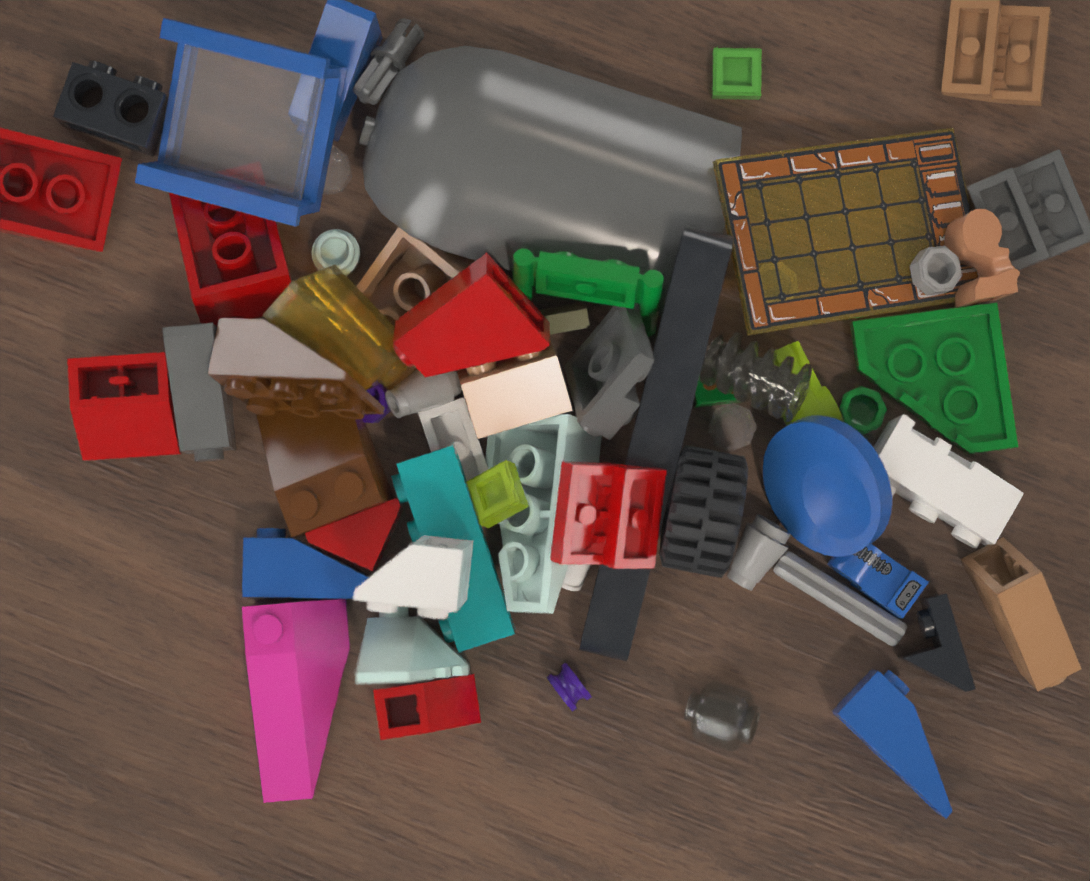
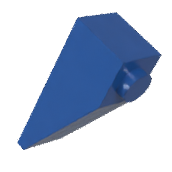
M257 528L256 538H243L242 597L354 599L355 589L370 578L364 573L298 539L286 538V529Z
M871 669L831 712L938 815L947 818L953 810L915 705L905 697L910 691L909 687L890 670L882 675L878 670Z

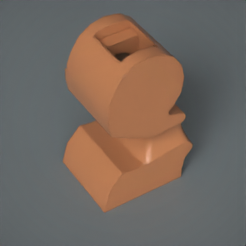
M975 209L965 216L952 220L945 232L944 246L959 257L960 264L975 268L978 274L977 279L959 287L955 295V308L996 301L1018 292L1017 279L1020 271L1012 265L1009 259V249L998 246L1002 236V226L999 219L986 209Z

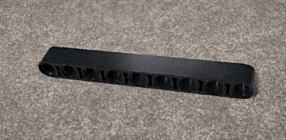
M689 225L684 226L653 349L655 361L646 377L625 465L667 470L659 535L734 236ZM603 564L599 565L579 650L627 662L651 569H613Z

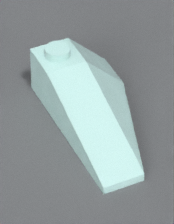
M559 414L490 435L487 439L485 460L488 469L505 460L514 463L529 506L498 523L500 524L503 548L499 552V561L507 611L553 614L568 565H560L550 561L561 462L599 463L602 435L596 437L587 433L578 424L577 417L570 414Z
M398 607L395 613L379 612L378 618H367L356 670V683L412 682L432 678L451 677V674L453 676L470 674V663L450 644L446 643L420 616L409 617L408 607Z

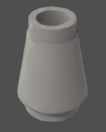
M417 369L394 386L393 389L387 391L385 397L391 412L397 418H401L405 415L433 409L454 401V397L461 393V384L456 371L425 378Z
M757 514L752 524L746 523L727 577L738 585L752 591L756 583L764 577L789 548L786 542L791 534L778 524Z

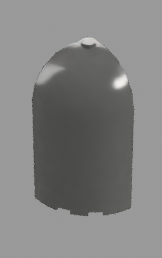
M459 46L427 53L399 71L382 97L375 118L366 115L358 143L366 146L362 164L365 190L381 214L408 235L446 252L477 260L488 253L500 268L512 272L513 256L519 249H528L533 253V257L538 258L540 251L549 253L566 251L577 255L579 258L597 261L619 260L628 266L640 267L639 274L642 275L649 270H657L663 275L658 315L662 317L684 226L689 225L723 233L728 211L726 201L722 200L724 191L718 164L720 162L739 160L742 127L504 51Z

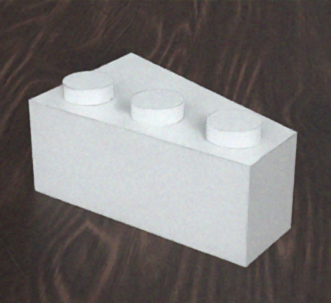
M902 414L889 421L873 448L878 453L887 471L892 497L896 493L910 501L911 505L908 509L930 523L934 524L936 519L939 518L954 527L951 535L973 548H977L980 543L985 546L994 545L1024 493L974 461L971 463L950 451L952 446L941 438H936L933 441L914 430L915 421Z

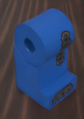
M872 544L849 556H832L827 563L830 568L848 580L851 586L896 618H904L929 583Z

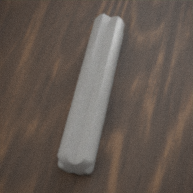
M786 551L777 561L774 567L776 575L888 645L896 646L904 636L907 625L794 553Z

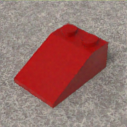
M0 127V232L103 252L122 158Z
M261 161L217 172L267 186ZM169 192L191 298L201 324L213 323L218 327L219 318L256 319L298 308L277 221Z

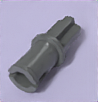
M399 19L383 45L375 47L371 52L370 58L372 61L353 88V92L362 103L375 105L379 102L397 73L406 67V61L417 45L424 39V33L417 24L413 26L410 33L405 37L407 34L405 31L411 24V20Z

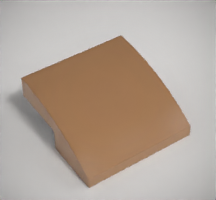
M951 0L941 88L942 95L1004 104L1042 106L1051 22L1050 7L1001 5L1000 0Z

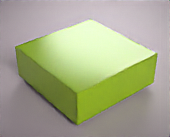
M508 460L466 481L479 525L490 528L529 507L516 465Z

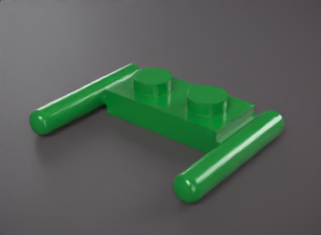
M519 249L514 253L513 282L531 302L533 286H536V293L630 309H634L635 303H640L639 311L647 337L652 336L656 332L663 286V275L659 271L649 270L642 275L639 274L640 267L628 266L619 260L597 261L579 258L577 255L566 251L555 253L540 251L539 258L533 257V253L528 249Z

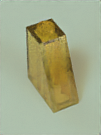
M335 264L292 281L263 314L269 323L345 371L366 391L380 383H383L386 387L390 386L408 368L400 360L393 348L395 327Z

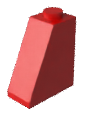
M486 253L395 321L393 348L405 365L409 367L414 365L426 378L542 351L550 345V322L490 255Z

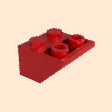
M165 352L67 358L70 411L83 461L182 455L178 440Z

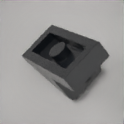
M938 593L921 598L920 602L923 610L916 612L918 624L925 639L932 638L934 646L898 656V659L957 690L967 692L976 689L947 593Z

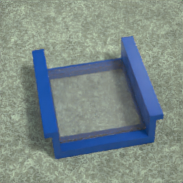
M163 18L159 38L178 42L158 161L138 164L135 183L291 226H299L302 215L319 212L347 68L329 65L330 59Z

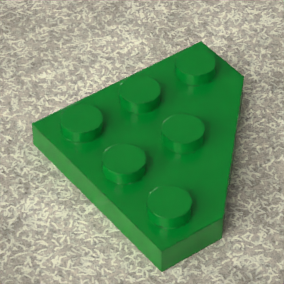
M998 303L858 320L850 323L857 372L966 455L1018 447Z

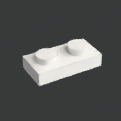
M464 397L433 409L418 412L431 452L455 444L467 481L488 470Z

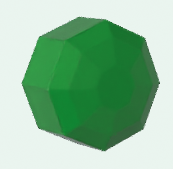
M863 386L843 394L838 405L843 422L853 427L861 435L881 427L887 411L880 393Z

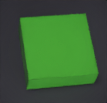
M713 48L712 99L760 100L762 49Z

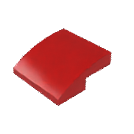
M562 461L550 561L560 565L603 564L613 569H655L667 470L622 464Z

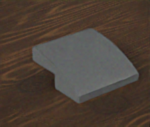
M1060 149L1014 169L1013 167L967 186L975 208L991 211L999 219L1002 226V236L998 246L1009 249V259L1018 271L1090 242V220Z

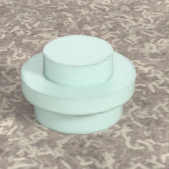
M331 229L323 232L315 240L312 247V260L322 274L332 278H341L349 275L356 269L360 261V247L350 233L340 229Z

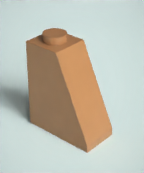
M1004 537L997 540L994 545H987L961 559L1018 672L1037 691L1059 685L1067 676L1081 670L1044 576L1032 562Z

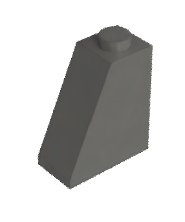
M213 323L162 328L180 451L194 454L195 462L223 460V451L236 450L232 396L225 393L224 387L207 374L217 326Z

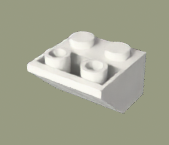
M424 535L357 587L354 591V600L367 601L366 609L371 611L395 613L398 607L409 606L418 607V616L446 619L448 618V612H457L467 601L473 541Z

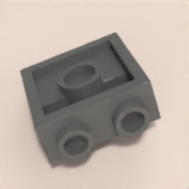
M636 303L634 309L614 306L564 366L577 422L587 433L596 437L602 435L610 440L622 425H627L634 418L637 408L640 406L635 384L646 378L655 361L639 307Z

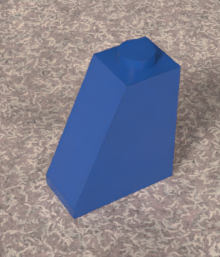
M327 0L309 54L330 59L329 65L347 68L334 141L336 142L340 139L358 97L353 92L354 85L372 61L370 58L371 52L375 47L380 46L383 39L376 13L345 0ZM302 74L289 115L293 123L298 125L297 132L305 137L316 78Z

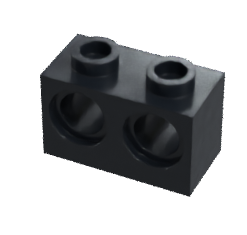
M90 60L88 67L72 62L53 117L63 127L154 157L163 132L168 96L161 91L163 86L156 81L142 76H135L133 82L117 77L116 69L97 61ZM92 88H101L103 90L102 99L96 106L90 108L82 107V98L85 92ZM137 103L148 104L149 112L144 120L138 123L127 121V113L133 105Z

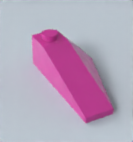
M347 599L242 607L246 664L263 803L312 799L350 650Z

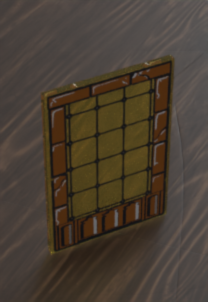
M954 128L730 157L713 161L719 201L721 202L727 235L734 236L731 256L747 336L955 303V295L959 287L978 278L975 268L960 264L962 277L953 290L944 294L927 296L913 285L910 265L919 251L928 247L944 246L947 226L952 220L971 212Z

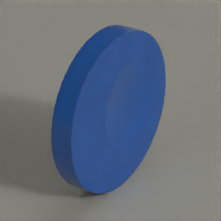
M812 415L800 418L782 428L771 439L763 460L764 487L775 515L796 540L820 554L842 557L861 551L882 535L891 516L892 490L882 460L864 436L850 425L829 416Z

